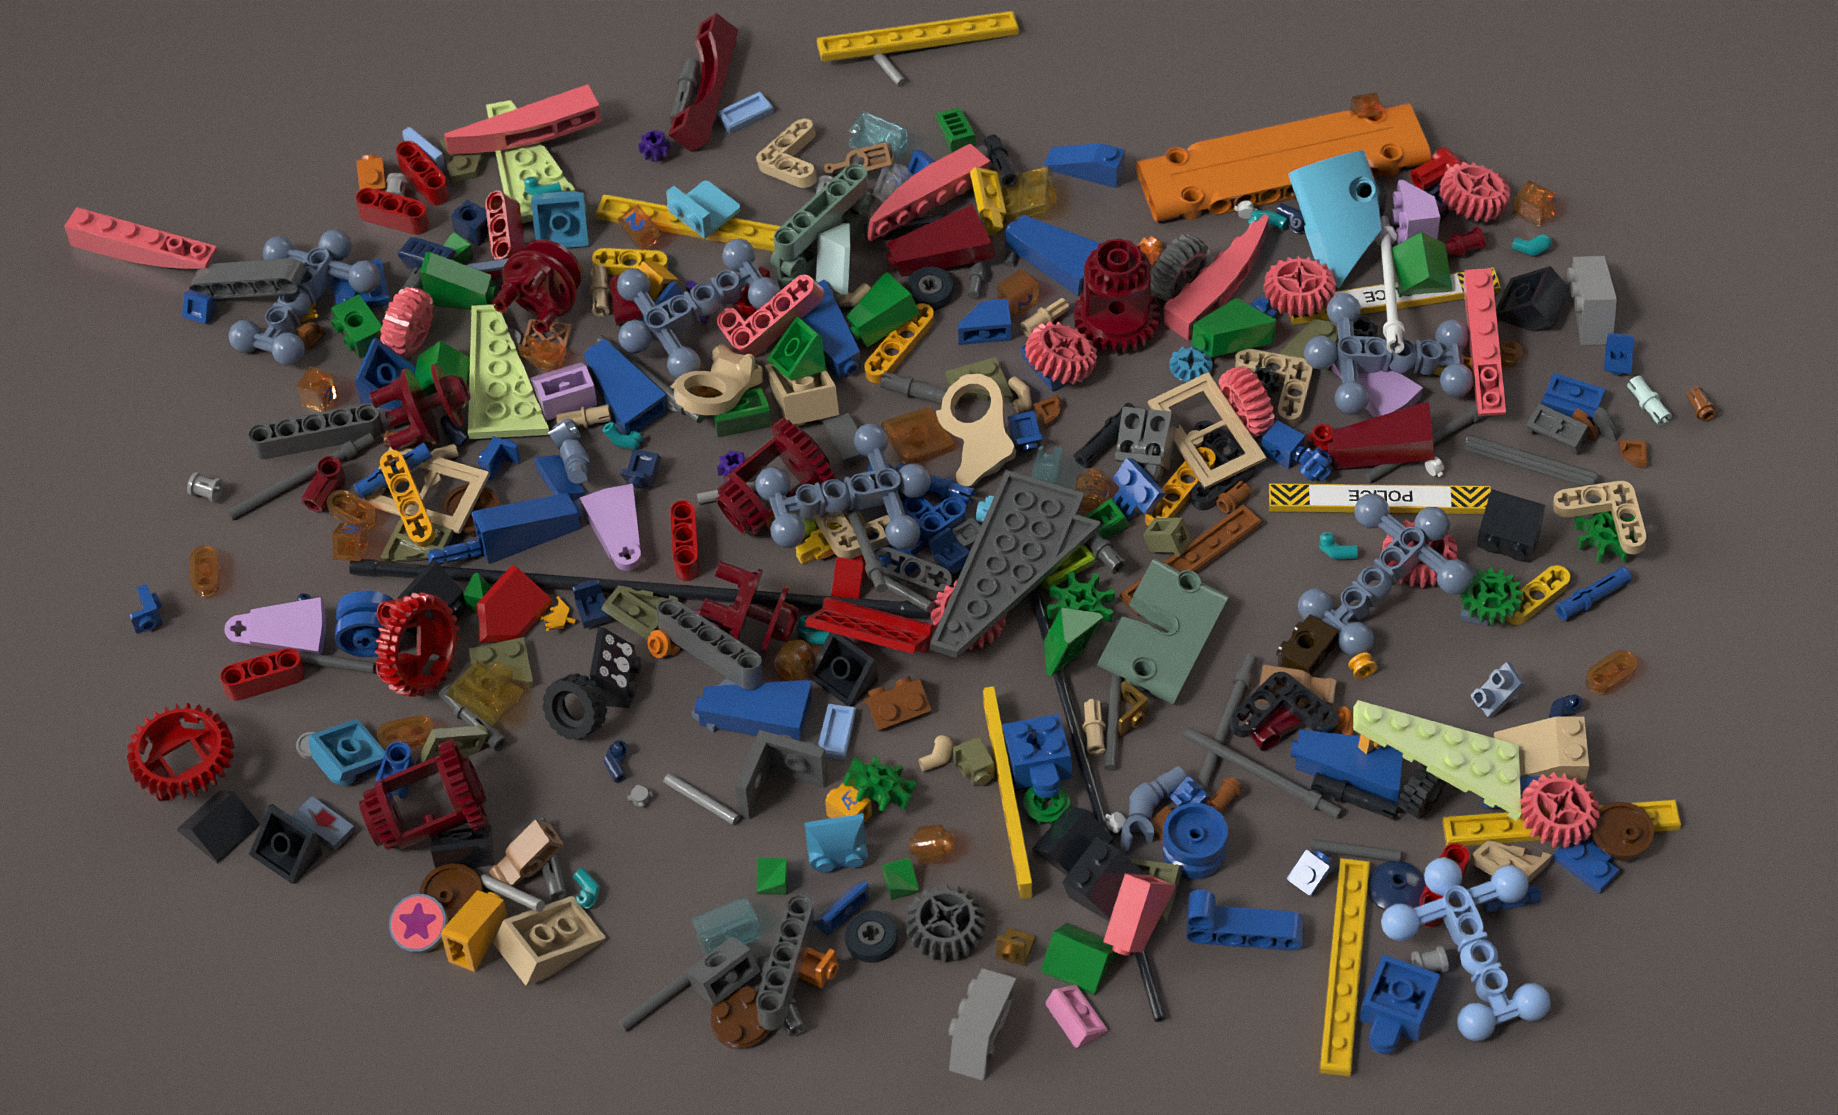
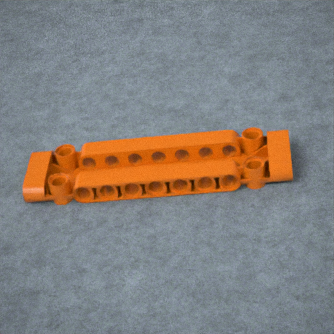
M1409 103L1388 108L1371 105L1360 114H1356L1352 110H1346L1192 144L1187 150L1173 147L1163 156L1136 161V170L1155 222L1178 218L1179 215L1188 220H1195L1202 215L1203 209H1209L1211 214L1220 215L1234 212L1235 206H1238L1242 201H1251L1254 207L1292 199L1287 191L1288 187L1292 186L1288 174L1296 169L1328 158L1364 150L1373 177L1377 179L1380 174L1385 177L1397 176L1403 166L1410 168L1423 165L1431 160V152L1413 108Z

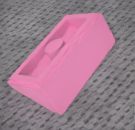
M1077 985L1054 989L1046 1000L1047 1008L1075 1048L1084 1046L1108 1031Z

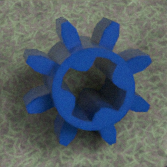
M1317 447L1314 451L1307 448L1300 456L1299 462L1302 464L1299 470L1311 481H1315L1318 477L1324 481L1333 469L1330 466L1333 460L1322 448Z

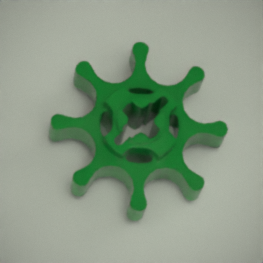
M1611 511L1590 514L1593 517L1592 519L1576 516L1574 529L1583 530L1587 533V535L1578 537L1577 548L1579 550L1586 546L1597 548L1596 562L1598 563L1603 562L1606 552H1615L1619 555L1622 562L1627 561L1628 553L1623 551L1620 546ZM1621 515L1620 519L1625 522L1633 521L1635 517L1632 516L1626 518ZM1630 531L1629 539L1632 540V543H1637L1638 541L1634 539L1633 532Z
M1069 572L1068 584L1070 586L1068 588L1061 589L1054 584L1050 585V598L1058 599L1060 602L1047 606L1048 618L1057 616L1061 608L1100 613L1106 622L1111 623L1113 621V610L1104 608L1102 605L1115 601V590L1109 589L1105 592L1096 590L1099 586V574L1094 573L1091 581L1088 583H1079L1075 579V573Z
M873 756L870 765L861 762L856 757L853 758L843 785L859 789L855 798L858 802L869 798L871 801L879 803V810L886 811L889 802L897 804L901 809H906L916 782L900 778L903 766L897 765L896 768L890 765L883 766L880 763V757Z

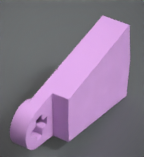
M1333 364L1331 370L1342 380L1341 370ZM1389 367L1387 372H1383V370L1374 373L1358 372V383L1362 384L1369 394V402L1366 409L1374 418L1414 406L1421 399L1423 387L1402 374L1392 371Z
M633 484L606 488L580 497L581 508L609 559H612L620 570L631 571L636 569L640 565L642 557ZM629 554L631 559L626 560L624 555Z
M319 597L251 609L248 614L231 617L225 624V634L236 645H248L275 650L292 648L300 652L322 655L326 634L325 602ZM242 623L246 631L241 632V636H237L233 629H237L238 625Z

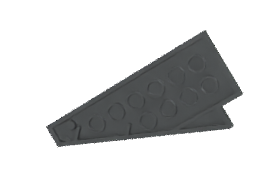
M1008 470L1005 471L931 640V651L958 658L1099 531L1100 521L1078 515L1085 493Z

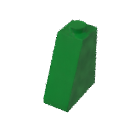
M431 252L425 253L420 275L425 293L430 294V297L433 298L434 306L472 310V306L491 305V302L497 297V287L493 286L490 274Z
M887 272L882 275L846 317L851 326L849 330L856 342L860 340L866 347H869L919 315L920 312L911 293Z
M1235 298L1193 324L1192 346L1214 357L1269 345L1275 342L1276 319Z

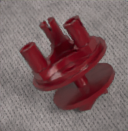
M535 240L530 242L523 251L513 254L505 263L502 274L504 283L501 285L502 290L492 302L493 307L496 311L505 313L511 303L515 301L523 309L538 315L533 323V327L539 333H545L556 318L568 313L576 302L577 288L582 282V269L578 260L567 248L554 241Z
M435 363L431 365V373L437 392L432 395L425 396L416 377L408 368L403 369L400 378L391 381L392 384L369 392L371 402L375 408L396 399L402 402L403 406L385 412L386 419L396 417V419L388 422L391 428L410 421L409 428L387 436L392 450L397 451L413 443L420 444L425 441L431 442L433 445L438 444L440 441L439 432L431 410L438 406H444L448 416L457 428L463 426L461 410L465 408L471 396L462 377L450 374L446 376L440 365Z
M719 561L714 576L738 585V594L734 604H730L729 607L705 598L699 615L712 623L724 626L723 629L731 632L730 635L738 641L747 617L769 624L761 649L763 653H766L771 639L788 642L799 616V610L795 606L785 603L789 587L784 586L775 611L757 606L752 603L763 570L758 569V572H751Z

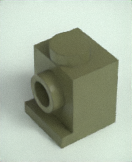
M1183 517L1154 518L1143 534L1150 552H1174L1176 557H1180L1192 541Z
M980 737L953 747V762L955 766H959L963 777L969 778L974 787L985 785L995 778L994 762Z

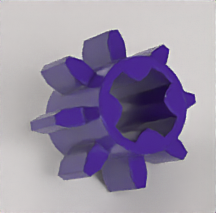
M651 130L645 135H641L642 143H639L638 147L639 153H644L645 160L658 162L664 157H668L667 150L671 149L670 139H665L664 132Z
M730 450L724 457L720 456V465L717 466L718 475L725 477L745 461L744 452L739 453Z

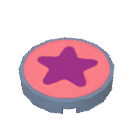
M412 894L403 898L394 907L389 918V930L392 939L402 949L412 953H426L435 949L443 941L441 932L448 924L449 918L445 907L435 898L426 894Z

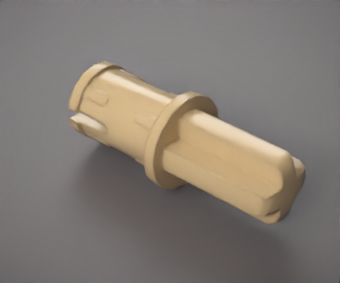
M1061 298L1045 309L1039 308L1032 317L1020 323L1022 332L1029 337L1034 328H1038L1040 324L1053 323V320L1070 309L1069 304L1064 298Z
M609 404L587 409L581 407V410L558 414L557 424L568 418L573 420L577 427L584 425L585 428H588V425L611 422L612 417Z
M1089 699L1084 703L1085 723L1083 724V730L1086 732L1087 752L1091 755H1099L1105 752L1103 731L1106 729V725L1102 721L1100 701Z

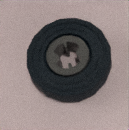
M933 266L923 267L910 275L907 282V291L911 293L916 305L927 304L933 310H938L945 307L951 301L954 294V285L951 276L945 270ZM926 287L928 289H930V287H935V289L933 290V288H931V290H926Z
M876 910L856 914L849 921L845 929V944L849 953L857 960L866 963H876L886 959L894 952L898 943V932L893 920L885 913ZM874 932L875 940L869 941L867 933Z

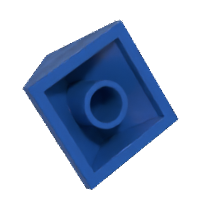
M377 338L372 340L355 380L361 404L372 403L369 392L392 384L391 381L400 378L403 369L408 368L413 374H415L416 370L414 365ZM396 399L379 406V408L394 410L401 407L402 402Z

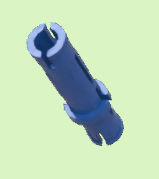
M424 442L403 455L410 470L433 458ZM394 460L391 463L390 467L393 469L396 475L400 472L398 471L396 466L397 462ZM376 468L373 470V474L353 485L362 500L380 488L384 487L385 489L388 487L381 469Z
M899 463L896 467V470L900 471V469L905 465ZM930 474L931 484L928 491L940 494V498L943 499L957 497L962 499L966 505H971L974 499L963 494L975 496L976 491L974 488L954 483V480L948 477L942 479Z
M1621 566L1585 589L1580 588L1574 591L1571 597L1555 605L1557 616L1565 621L1581 610L1586 611L1590 609L1594 602L1630 583L1632 576L1629 570Z

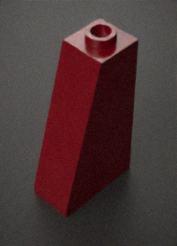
M973 204L886 243L890 252L886 255V258L892 269H898L901 277L912 275L916 270L923 267L933 266L944 269L997 257L992 242Z
M1429 402L1332 430L1333 442H1327L1328 454L1335 460V469L1435 460Z

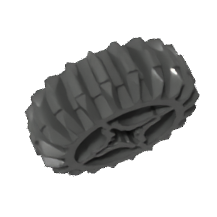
M1187 234L1181 235L1178 239L1175 238L1171 245H1167L1164 252H1161L1159 259L1156 260L1155 266L1152 267L1151 291L1155 293V296L1164 301L1174 299L1180 294L1182 288L1187 283L1194 281L1203 268H1207V263L1210 261V251L1208 246L1204 244V241L1196 236Z
M946 884L944 890H939L935 885L933 893H929L924 889L922 898L915 897L913 900L914 905L908 908V916L905 919L907 936L911 938V944L914 948L919 947L921 955L929 952L932 961L937 955L941 956L943 962L946 961L947 956H952L957 961L959 953L967 957L969 948L976 950L978 941L984 937L983 930L986 928L984 910L980 908L978 898L972 899L970 891L962 894L959 886L952 891L948 884ZM931 913L933 918L928 921V925L923 927L924 919ZM968 919L969 924L967 928L960 933L959 927Z

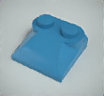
M575 191L543 193L531 198L536 240L554 241L565 248L589 246L584 193Z
M358 719L313 733L308 741L313 760L326 776L338 785L352 784L357 774L381 764L385 755L384 749Z
M863 814L805 822L808 858L812 869L825 873L837 868H857L868 859Z

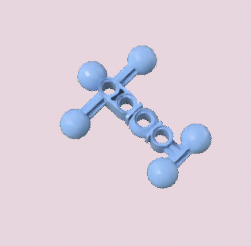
M1437 858L1430 862L1425 868V884L1431 892L1444 895L1443 898L1416 908L1405 904L1392 905L1382 915L1381 924L1384 933L1388 938L1395 941H1407L1415 936L1419 925L1443 917L1452 940L1458 945L1457 949L1461 952L1460 959L1463 968L1467 973L1473 975L1471 981L1472 983L1476 982V994L1480 999L1491 1004L1489 1008L1481 1003H1471L1461 1009L1458 1014L1457 1024L1459 1031L1465 1038L1472 1041L1485 1040L1491 1036L1496 1024L1516 1017L1526 1021H1538L1545 1017L1550 1010V996L1545 988L1538 984L1522 985L1513 994V999L1508 1000L1504 991L1508 983L1507 975L1500 969L1501 964L1498 963L1497 949L1490 941L1486 940L1488 935L1486 932H1483V922L1476 909V905L1496 898L1505 903L1519 901L1528 891L1527 875L1516 866H1503L1494 872L1490 882L1465 889L1460 886L1462 874L1460 867L1455 861L1448 858ZM1449 899L1458 900L1462 907L1455 908L1451 906ZM1460 926H1469L1474 934L1467 935L1463 933ZM1477 952L1484 955L1486 962L1475 960L1473 953ZM1485 980L1496 982L1498 989L1488 988Z

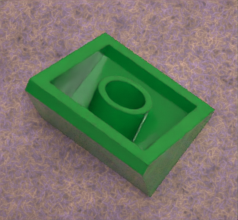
M1420 232L1392 248L1399 296L1452 292L1453 288L1445 243Z
M796 315L767 358V361L791 381L826 371L822 336Z
M439 341L418 356L415 377L426 397L437 392L431 373V365L435 363L440 365L446 376L450 374L462 377L466 385L468 384L470 357L446 343Z
M762 388L745 391L733 409L723 414L712 415L717 437L770 427V409Z
M1067 608L1060 609L1043 641L1047 675L1052 677L1086 650L1103 619L1100 613Z
M1066 922L1053 932L1041 967V973L1066 984L1077 985L1080 990L1095 996L1117 953L1113 951V945L1103 942L1104 938Z

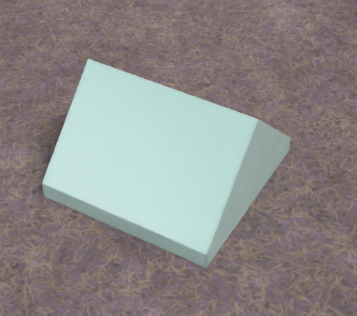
M844 223L818 234L816 282L819 283L825 280L830 289L842 295H848L849 223Z

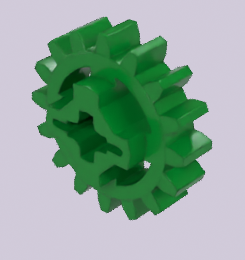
M1489 567L1488 573L1478 569L1477 576L1473 575L1469 589L1460 594V601H1463L1462 608L1463 610L1470 609V618L1476 615L1479 616V623L1489 619L1490 625H1494L1495 619H1499L1503 624L1505 623L1506 616L1513 619L1515 611L1520 610L1523 591H1520V582H1513V574L1504 576V569H1500L1498 573H1494L1492 567Z

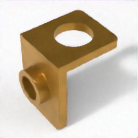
M1127 681L1121 683V697L1132 708L1118 721V734L1121 737L1133 727L1137 728L1140 726L1145 716L1148 715V698ZM1129 692L1135 696L1138 702L1130 696Z
M1008 928L1004 936L998 935L996 938V958L1025 966L1035 936ZM1014 938L1022 939L1025 943L1014 940Z

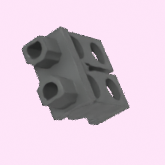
M1123 407L1117 452L1114 460L1120 463L1119 468L1126 458H1133L1142 468H1145V472L1156 483H1160L1163 470H1170L1171 462L1169 461L1172 456V444L1176 428L1179 429L1181 418L1171 411L1151 409L1148 411L1141 408Z

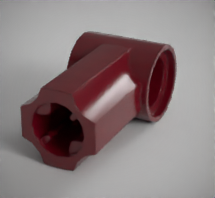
M620 274L615 275L612 280H609L613 299L612 307L616 325H622L631 320L642 321V313L636 303L626 301L618 293L617 281Z
M326 456L318 462V472L301 498V503L313 512H323L334 492L345 484L346 479L341 462L334 456Z
M1280 707L1249 737L1260 751H1267L1274 747L1282 736L1299 728L1304 723L1284 707Z

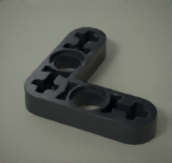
M1206 420L1200 421L1195 424L1193 430L1201 431L1214 423ZM1220 428L1211 432L1210 437L1204 435L1202 445L1198 446L1199 448L1206 447L1211 449L1215 453V462L1220 466L1235 459L1236 456L1238 458L1245 454L1241 446ZM1225 446L1230 448L1231 452L1229 454H1220L1217 449ZM1255 466L1228 478L1231 483L1226 486L1216 484L1210 490V488L1204 489L1200 482L1197 483L1191 491V504L1198 510L1211 509L1217 504L1218 496L1221 493H1227L1239 481H1243L1244 484L1251 479L1255 473Z
M1275 672L1233 713L1230 728L1234 735L1246 738L1253 735L1282 706L1313 731L1334 733L1337 729L1339 716L1335 709L1290 674ZM1284 683L1286 687H1281L1274 696L1272 693L1275 691L1276 684L1281 685ZM1304 698L1310 702L1311 706L1301 709L1297 707L1295 701ZM1264 699L1268 701L1270 707L1266 710H1260L1255 706L1254 702ZM1249 713L1252 714L1248 725H1238L1239 720L1243 722L1249 717ZM1326 718H1329V719H1330V723H1328V722H1325L1324 724L1320 723V719H1323V720H1325Z

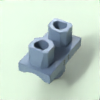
M1505 662L1499 669H1495L1489 675V680L1481 688H1477L1471 694V698L1487 717L1493 718L1508 702H1514L1518 698V692L1526 683L1516 673L1513 664Z

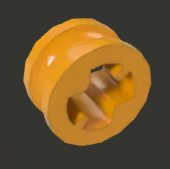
M1368 652L1356 655L1348 663V667L1353 671L1356 679L1367 678L1377 669V664L1375 661H1372L1373 657Z

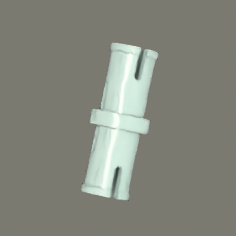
M1636 376L1631 379V383H1628L1627 387L1639 400V406L1642 410L1646 409L1658 426L1667 424L1669 422L1668 419L1672 418V414L1660 401L1659 394L1649 388L1642 376Z

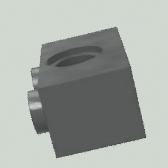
M730 937L685 972L695 993L715 1006L761 972L750 948L735 938Z

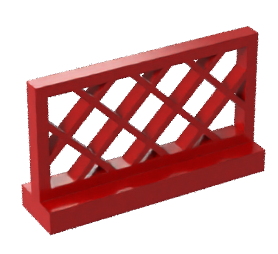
M826 597L822 609L807 617L805 626L914 654L917 651L922 653L928 652L934 624Z

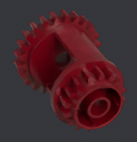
M1121 238L1109 239L1103 244L1099 243L1097 249L1091 251L1085 262L1084 293L1080 294V300H1076L1074 327L1078 328L1080 334H1086L1087 340L1093 341V347L1096 348L1101 345L1103 353L1108 348H1112L1113 354H1116L1117 349L1120 348L1126 354L1127 347L1137 351V343L1146 346L1147 339L1152 340L1154 332H1158L1160 313L1159 304H1156V297L1151 296L1152 267L1146 253L1141 251L1139 245L1136 246L1132 241Z
M781 418L772 425L771 431L774 438L724 477L725 483L717 489L719 495L716 498L717 505L729 522L743 535L751 533L754 536L762 529L769 531L772 522L775 520L772 507L766 509L762 501L746 482L778 456L800 482L787 493L786 498L796 496L797 489L804 484L815 485V483H819L821 486L827 480L837 479L834 476L835 473L829 468L830 462L820 446L809 434L799 430L796 424H792L789 419Z
M454 739L438 744L439 756L376 781L375 788L364 792V799L359 801V807L368 832L377 847L384 845L385 849L390 850L400 846L401 849H405L466 823L470 824L471 829L474 831L489 825L483 803L487 802L481 781L468 756L464 758ZM440 773L455 812L435 819L434 814H428L423 817V825L407 831L391 792Z

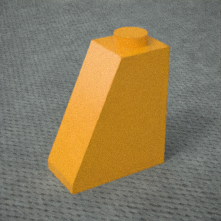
M477 890L443 928L441 936L449 963L473 972L477 970L503 920L507 916L504 900L500 896L492 892L484 893Z

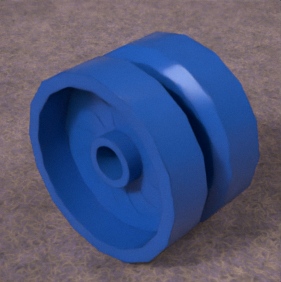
M370 590L355 591L339 599L336 607V645L343 652L353 656L378 657V654L375 653V650L378 649L376 639L380 636L379 628H385V626L377 618V607L382 602L394 599L384 593Z
M1187 803L1176 807L1168 814L1163 825L1162 846L1165 862L1180 865L1183 870L1181 876L1188 879H1202L1218 871L1224 863L1227 851L1228 831L1223 815L1215 808L1203 803Z

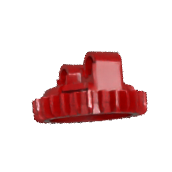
M423 592L420 594L412 593V596L405 595L404 598L385 601L377 607V618L385 628H379L380 636L376 639L378 649L375 650V653L379 657L376 661V670L382 682L389 684L388 689L395 691L396 694L408 697H423L427 693L431 694L433 688H440V681L447 680L445 673L452 671L450 667L451 662L457 661L453 657L455 651L459 650L456 647V641L460 640V638L456 636V632L460 627L454 625L457 617L452 615L453 609L448 607L447 602L441 600L440 597ZM432 609L430 613L436 619L430 621L427 615L423 613V610ZM417 626V654H398L403 630ZM433 654L439 656V659L435 660L429 670L431 673L429 675L421 674L429 657Z
M176 703L174 710L169 711L165 706L164 713L162 714L154 711V718L152 720L144 717L145 726L136 725L138 734H131L132 743L127 744L129 752L126 754L129 763L128 768L130 773L133 774L134 781L139 782L140 788L142 790L148 788L149 795L152 796L154 794L158 801L162 802L169 799L174 801L177 794H181L183 800H186L187 793H192L194 797H197V790L202 789L208 792L207 785L209 783L215 786L218 785L216 776H226L223 768H231L230 759L234 758L232 749L235 748L232 741V733L227 723L221 719V716L218 713L213 715L210 708L203 711L201 705L198 704L195 709H192L191 705L187 703L185 708L180 709ZM180 719L199 724V720H201L205 728L202 730L185 728L182 726ZM150 742L152 748L146 762H143L141 754H145L146 747ZM191 742L193 750L201 762L176 776L163 757Z

